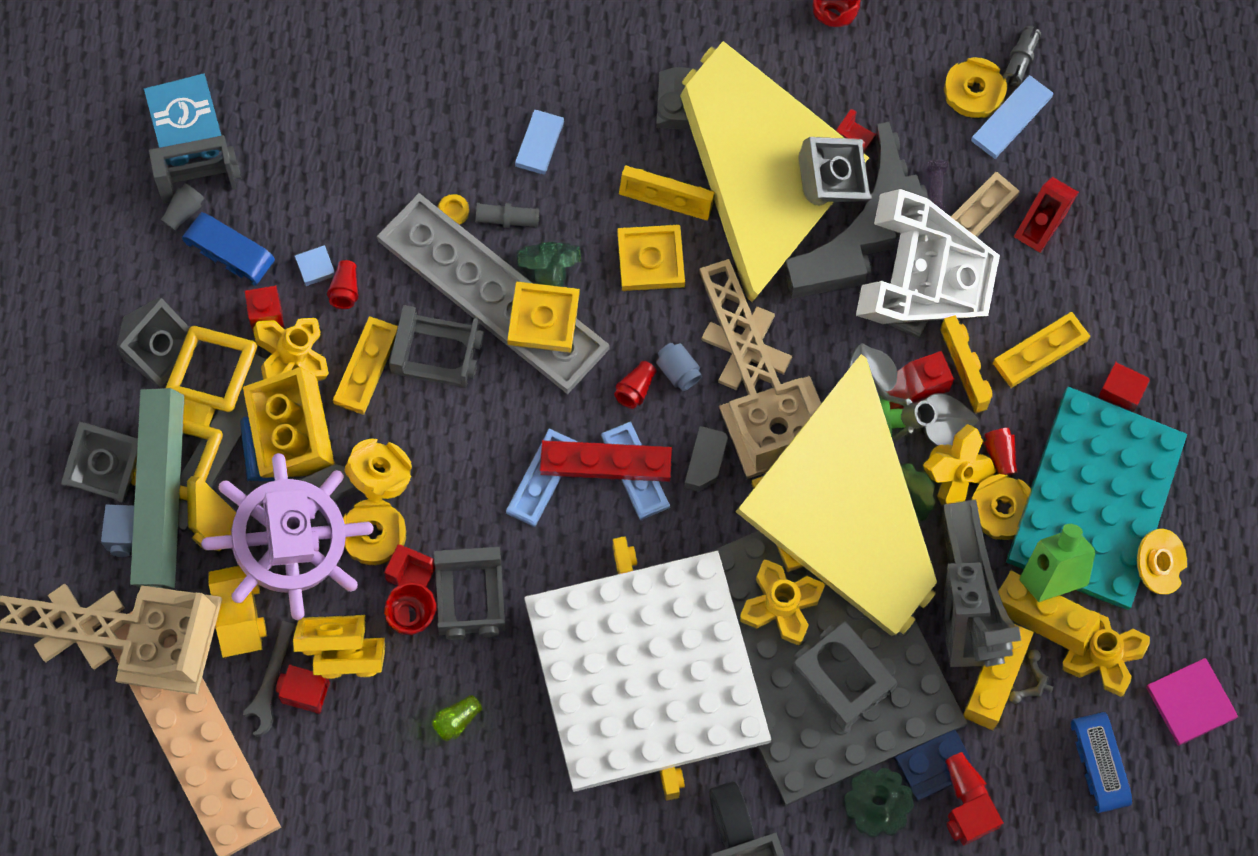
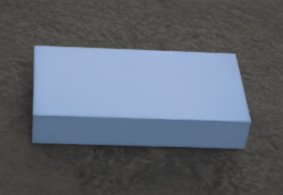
M534 110L515 166L545 175L561 132L564 118Z

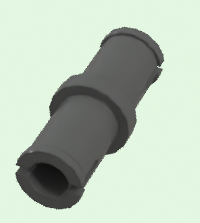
M1025 26L1022 29L1017 46H1014L1010 52L1011 60L1003 75L1006 83L1014 75L1010 85L1019 86L1022 83L1027 66L1031 65L1035 55L1033 52L1041 37V32L1039 29H1036L1034 35L1030 37L1033 26Z
M477 203L475 223L503 224V228H510V225L538 228L539 208L512 207V203H505V206Z

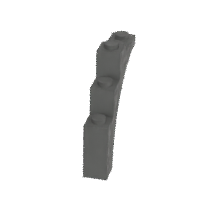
M890 122L877 124L876 127L877 181L871 194L872 199L867 202L864 210L845 231L831 242L810 253L786 259L784 272L791 299L865 284L867 274L871 273L869 258L866 254L891 250L894 248L896 238H899L898 232L874 224L880 194L902 189L928 199L925 185H920L917 175L908 176L906 162L904 159L900 160L899 137L897 132L892 133Z
M976 500L944 504L940 506V513L949 564L981 562L990 616L968 617L967 621L969 623L975 661L984 660L985 667L1005 664L1004 657L1013 656L1012 642L1021 641L1019 626L1014 625L1010 620L998 593L984 542Z

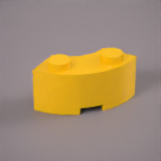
M240 566L209 572L210 593L212 596L222 598L215 626L223 658L262 650L261 638L267 637L264 617L258 618L254 597L255 594H260L259 585L257 584L243 602L235 603L232 600V593L247 576Z

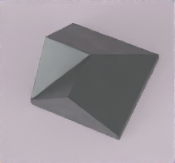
M158 297L123 317L117 347L122 359L161 388L170 378L190 327L162 298ZM198 340L196 347L201 343V340Z

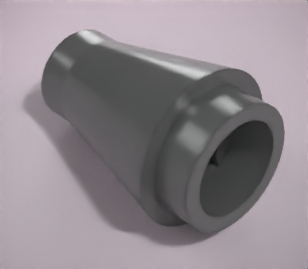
M184 183L181 188L177 187L165 214L160 220L176 231L181 224L203 207L201 203L205 198L194 188Z

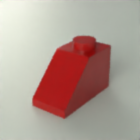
M1051 177L1042 186L1014 238L1041 253L1066 216L1079 192L1058 179Z
M942 351L911 361L898 370L897 382L894 388L887 391V393L902 399L909 398L912 403L925 400L930 395L949 392L954 378ZM889 401L890 409L904 408L901 404Z

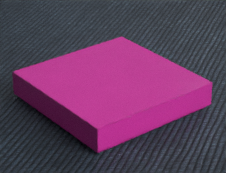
M1206 658L1146 686L1178 746L1238 718L1234 707Z

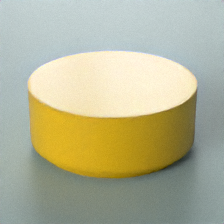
M447 195L438 204V208L459 225L464 223L469 216L468 202L460 195Z

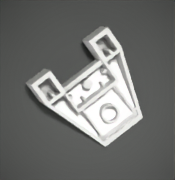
M902 189L880 194L874 224L901 234L891 284L879 281L862 285L856 316L881 324L943 320L953 315H956L957 318L988 316L1000 255L927 198Z

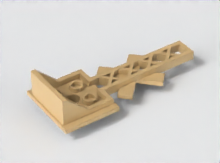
M727 259L700 268V275L720 323L719 326L710 322L702 336V341L732 353L718 383L737 390L743 380L747 390V396L720 405L719 409L746 477L749 479L767 473L821 405V402L810 376L780 384L776 372L784 375L792 360V356L763 343V338L775 314L756 307L752 315L732 264ZM726 271L728 281L724 287L712 283L711 275ZM726 298L739 304L735 314L722 309ZM737 325L745 328L742 335L734 332ZM751 361L757 363L758 366L754 367L750 365ZM758 379L771 383L773 388L756 393L754 387ZM775 423H781L787 428V431L778 435L774 434L770 428Z
M63 584L48 595L52 603L0 595V605L7 606L11 613L0 621V631L43 638L34 644L43 661H49L73 643H77L91 668L95 670L111 659L105 647L122 649L116 682L198 695L222 598L219 596L141 585L131 615L119 613L125 607L114 591H111L88 608L80 607L66 584ZM33 610L38 611L41 619L30 626H26L22 618ZM61 617L65 624L56 629L53 622ZM102 624L103 627L95 632L94 629ZM124 624H131L127 639H118L114 631ZM172 634L178 636L174 646L164 648L163 643L167 636Z

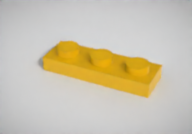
M626 165L622 172L619 195L707 221L712 210L715 195L714 191Z
M1070 312L996 357L993 365L1010 388H1013L1086 343L1090 335L1073 312Z
M956 315L944 318L940 330L975 413L985 411L993 397L992 390L988 381H983L979 372L981 365L975 352L971 353L967 343L969 342L967 329L964 324H959Z
M369 316L334 396V405L364 415L394 346L398 326Z

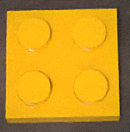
M680 225L618 228L622 291L685 287Z
M516 281L507 339L508 345L571 353L580 289Z
M365 615L307 617L298 620L293 637L294 652H302L304 655H318L326 650H336L340 654H350L355 652L356 649H362L365 634Z
M385 638L363 639L362 649H356L355 652L350 654H340L336 650H326L321 654L314 655L313 674L332 679L341 677L342 674L356 673L358 677H371L376 673H381L385 655Z

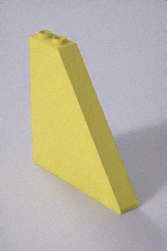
M723 41L717 49H714L712 46L708 49L700 60L703 65L698 71L692 69L682 81L685 88L680 97L710 189L715 192L714 201L747 299L753 302L786 262V259L790 257L833 204V202H827L820 206L814 205L804 195L799 166V152L803 141L808 137H844ZM864 154L865 163L869 157Z
M861 354L736 510V513L890 636H894L898 632L904 634L915 621V618L911 615L920 605L924 608L936 594L932 588L937 583L867 358Z

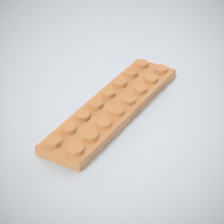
M124 624L114 631L118 639H127L131 624ZM174 634L167 636L163 643L164 648L174 646L178 636ZM111 648L119 664L122 649ZM203 678L201 679L198 695L130 685L217 856H230L281 828Z

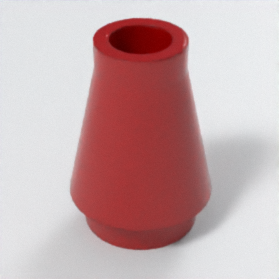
M342 260L338 262L336 273L327 291L329 303L338 309H350L358 300L357 265L352 261Z
M641 361L633 371L616 385L614 396L617 401L631 409L641 405L657 372L656 368L647 361Z
M1001 428L985 433L986 441L983 444L998 474L1012 475L1018 473L1016 467L1015 435H1011L1010 428Z
M963 752L945 760L956 797L961 799L963 804L988 793L985 788L987 783L966 759Z

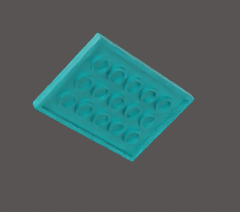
M1067 387L1064 390L1006 562L1024 569L1037 543L1041 539L1061 533L1066 524H1075L1082 529L1083 537L1095 550L1089 584L1077 589V591L1129 610L1132 607L1141 579L1137 566L1138 549L1146 534L1158 527L1187 434Z

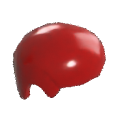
M813 0L812 7L814 15L820 23L831 27H844L852 23L857 16L861 0ZM827 9H836L840 15L838 16Z
M407 582L394 588L384 606L385 619L388 625L398 634L411 636L424 631L432 622L436 612V602L432 592L423 584ZM409 606L416 612V618L413 622H410Z

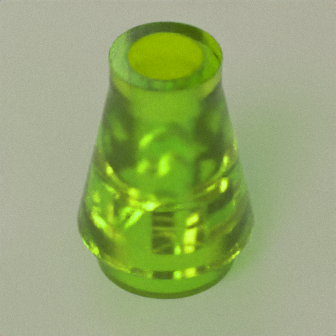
M469 695L465 699L437 711L436 717L431 720V723L443 740L457 739L475 716L482 711V706L473 695Z

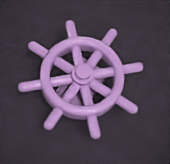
M277 453L272 458L275 481L261 485L248 496L229 481H222L219 484L220 492L237 504L239 508L233 520L231 535L206 537L202 540L201 545L205 550L232 548L238 565L247 575L232 593L231 597L235 603L243 602L258 584L272 591L288 593L291 616L295 620H301L304 617L302 591L318 585L328 576L347 591L352 592L357 589V581L339 568L337 563L344 550L345 537L369 535L373 532V525L370 522L344 524L339 508L330 498V495L344 478L341 471H333L321 487L318 488L305 481L288 479L285 457L283 454ZM319 510L326 519L328 526L311 527L310 519H314L315 513ZM250 515L266 527V532L246 533V525ZM330 539V547L326 557L319 552V540ZM268 545V551L257 562L248 547ZM311 562L316 566V568L307 573H299L298 563ZM275 565H285L286 576L273 573L269 569Z

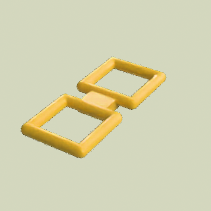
M191 326L166 388H171L184 395L183 433L207 440L194 476L201 477L206 482L223 438L221 430L209 427L216 409L224 412H231L234 409L257 350V344L252 340L198 326ZM198 340L242 351L224 398L180 386ZM136 469L131 484L134 486L136 485ZM180 485L179 489L180 499L187 500V487Z

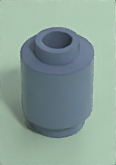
M669 343L658 352L659 358L656 364L674 387H679L682 391H686L702 378V374L699 372V365L681 343L676 345Z

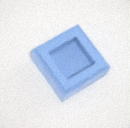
M325 245L295 255L305 286L334 277L335 271Z

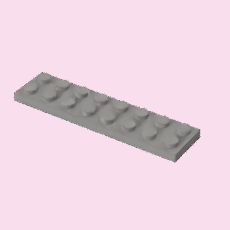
M420 193L377 236L378 242L472 318H478L482 326L567 394L571 392L609 350V344L577 318L571 353L508 345L507 339L516 281L532 282Z

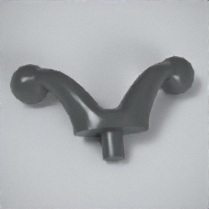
M1037 649L1030 650L1028 658L1032 672L1039 683L1036 687L1012 691L1008 698L1013 704H1018L1023 697H1041L1044 691L1050 693L1053 691V686L1047 685L1049 677L1038 667L1037 661L1040 660L1041 653Z

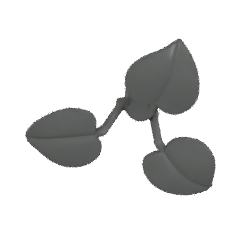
M863 343L859 344L853 351L848 369L862 354L867 358L878 396H881L886 401L904 406L901 420L905 428L892 437L893 443L908 433H912L914 429L924 427L927 439L934 445H953L954 435L967 424L974 426L979 421L974 413L963 403L946 394L930 395L925 400L912 403L909 398L902 399L888 395L886 392L892 390L897 382V369L892 359L882 351L871 348Z

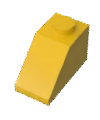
M191 476L187 480L188 528L194 533L192 539L203 548L201 543L206 537L231 535L236 512L201 477Z

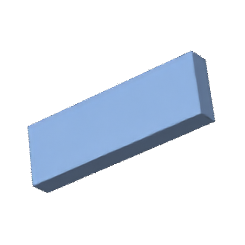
M1029 75L972 136L971 141L996 159L1052 98L1053 92Z
M631 421L601 433L604 444L641 445ZM621 479L640 520L670 508V504L659 481Z
M551 429L548 430L543 439L547 441L577 442ZM542 443L506 510V514L534 527L537 525L562 477L540 475Z

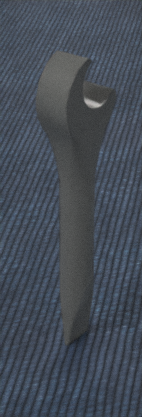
M282 621L262 686L253 702L243 711L245 718L256 716L261 720L259 729L253 732L255 737L263 736L272 727L271 709L273 692L294 630V623Z

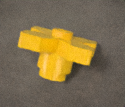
M316 318L298 319L295 326L289 327L286 330L275 320L256 322L253 328L256 344L272 353L261 366L263 380L299 367L304 368L317 377V381L326 379L329 374L326 358L311 350L312 345L321 335Z
M969 424L965 425L954 435L953 445L936 446L932 450L929 459L923 464L928 478L937 483L942 482L937 494L941 505L965 501L969 482L980 484L983 480L996 473L992 460L983 454H978L983 440L978 429Z
M763 560L756 576V581L764 595L746 600L740 615V622L754 628H759L776 619L781 638L796 645H801L809 624L800 609L817 605L825 584L808 576L794 583L786 579L783 566L769 560Z
M1092 611L1100 615L1099 631L1092 636L1090 647L1084 657L1069 650L1063 661V670L1079 678L1099 670L1104 689L1122 697L1131 682V675L1124 662L1142 659L1150 644V637L1135 629L1119 634L1111 629L1108 617Z

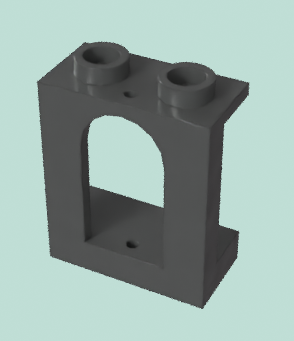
M224 135L149 150L154 180L163 203L170 202L174 195L172 183L226 172L228 173L232 190L237 189L235 179L241 178L238 160H236L234 146L227 147ZM209 150L223 152L221 156L212 160L168 168L166 162L167 158Z
M403 305L389 363L391 374L467 387L468 378L474 379L476 375L477 360L473 359L475 349L481 350L484 331L479 329V319L474 318L472 325L424 317L417 315L416 307ZM414 333L462 342L467 347L463 365L456 369H448L408 361Z
M500 547L434 551L439 636L446 635L448 640L464 639L466 634L479 633L480 637L491 638L498 636L499 631H505ZM485 569L487 618L485 620L457 621L454 608L453 571Z
M981 562L948 564L942 621L950 667L984 666V660L975 661L969 623L967 622L968 617L990 616Z
M846 621L838 627L835 624L829 626L819 636L821 641L813 647L807 644L794 655L796 661H794L792 667L793 673L795 674L799 671L836 714L835 722L843 731L891 694L898 683ZM833 643L845 647L875 682L874 685L852 702L845 697L818 663L817 656Z

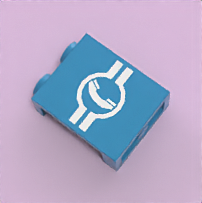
M205 73L144 88L159 148L221 136ZM209 150L167 158L166 162L167 165L181 166L188 163L189 159L197 157L213 158L220 151Z

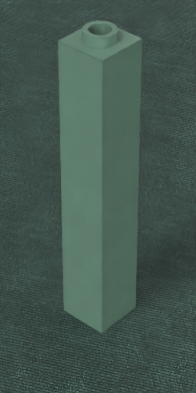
M171 388L140 390L130 585L139 588L141 585L163 589L175 588L184 395Z

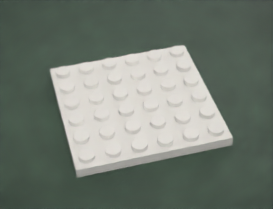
M718 551L525 597V604L573 792L771 743L770 733Z

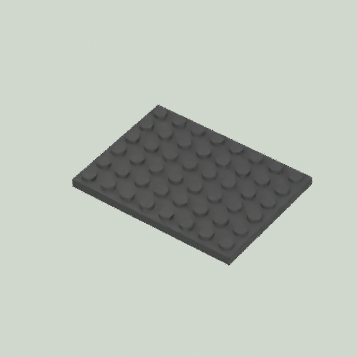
M760 531L710 551H718L771 737V743L757 746L785 806L891 760L949 731L958 730L967 725L916 620L904 634L898 632L897 635L890 636L825 584L818 604L800 609L809 626L802 644L796 645L781 638L776 619L759 628H754L740 622L741 612L746 600L764 595L756 581V576L763 560H769L783 566L786 579L794 583L806 576L818 581L821 580L805 567L787 572L776 544ZM846 621L898 683L891 694L843 731L835 722L836 714L799 671L795 674L793 673L792 667L794 661H796L794 655L807 644L813 647L821 641L819 636L829 626L835 624L838 627ZM833 643L817 656L822 670L850 702L854 701L875 684L873 679L849 651L840 644Z

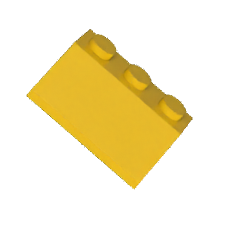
M299 367L243 387L260 477H274L272 458L277 453H281L285 457L287 477L307 476L334 465L317 377L304 368Z

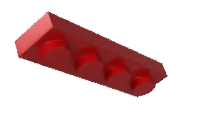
M542 440L540 475L670 482L672 447Z

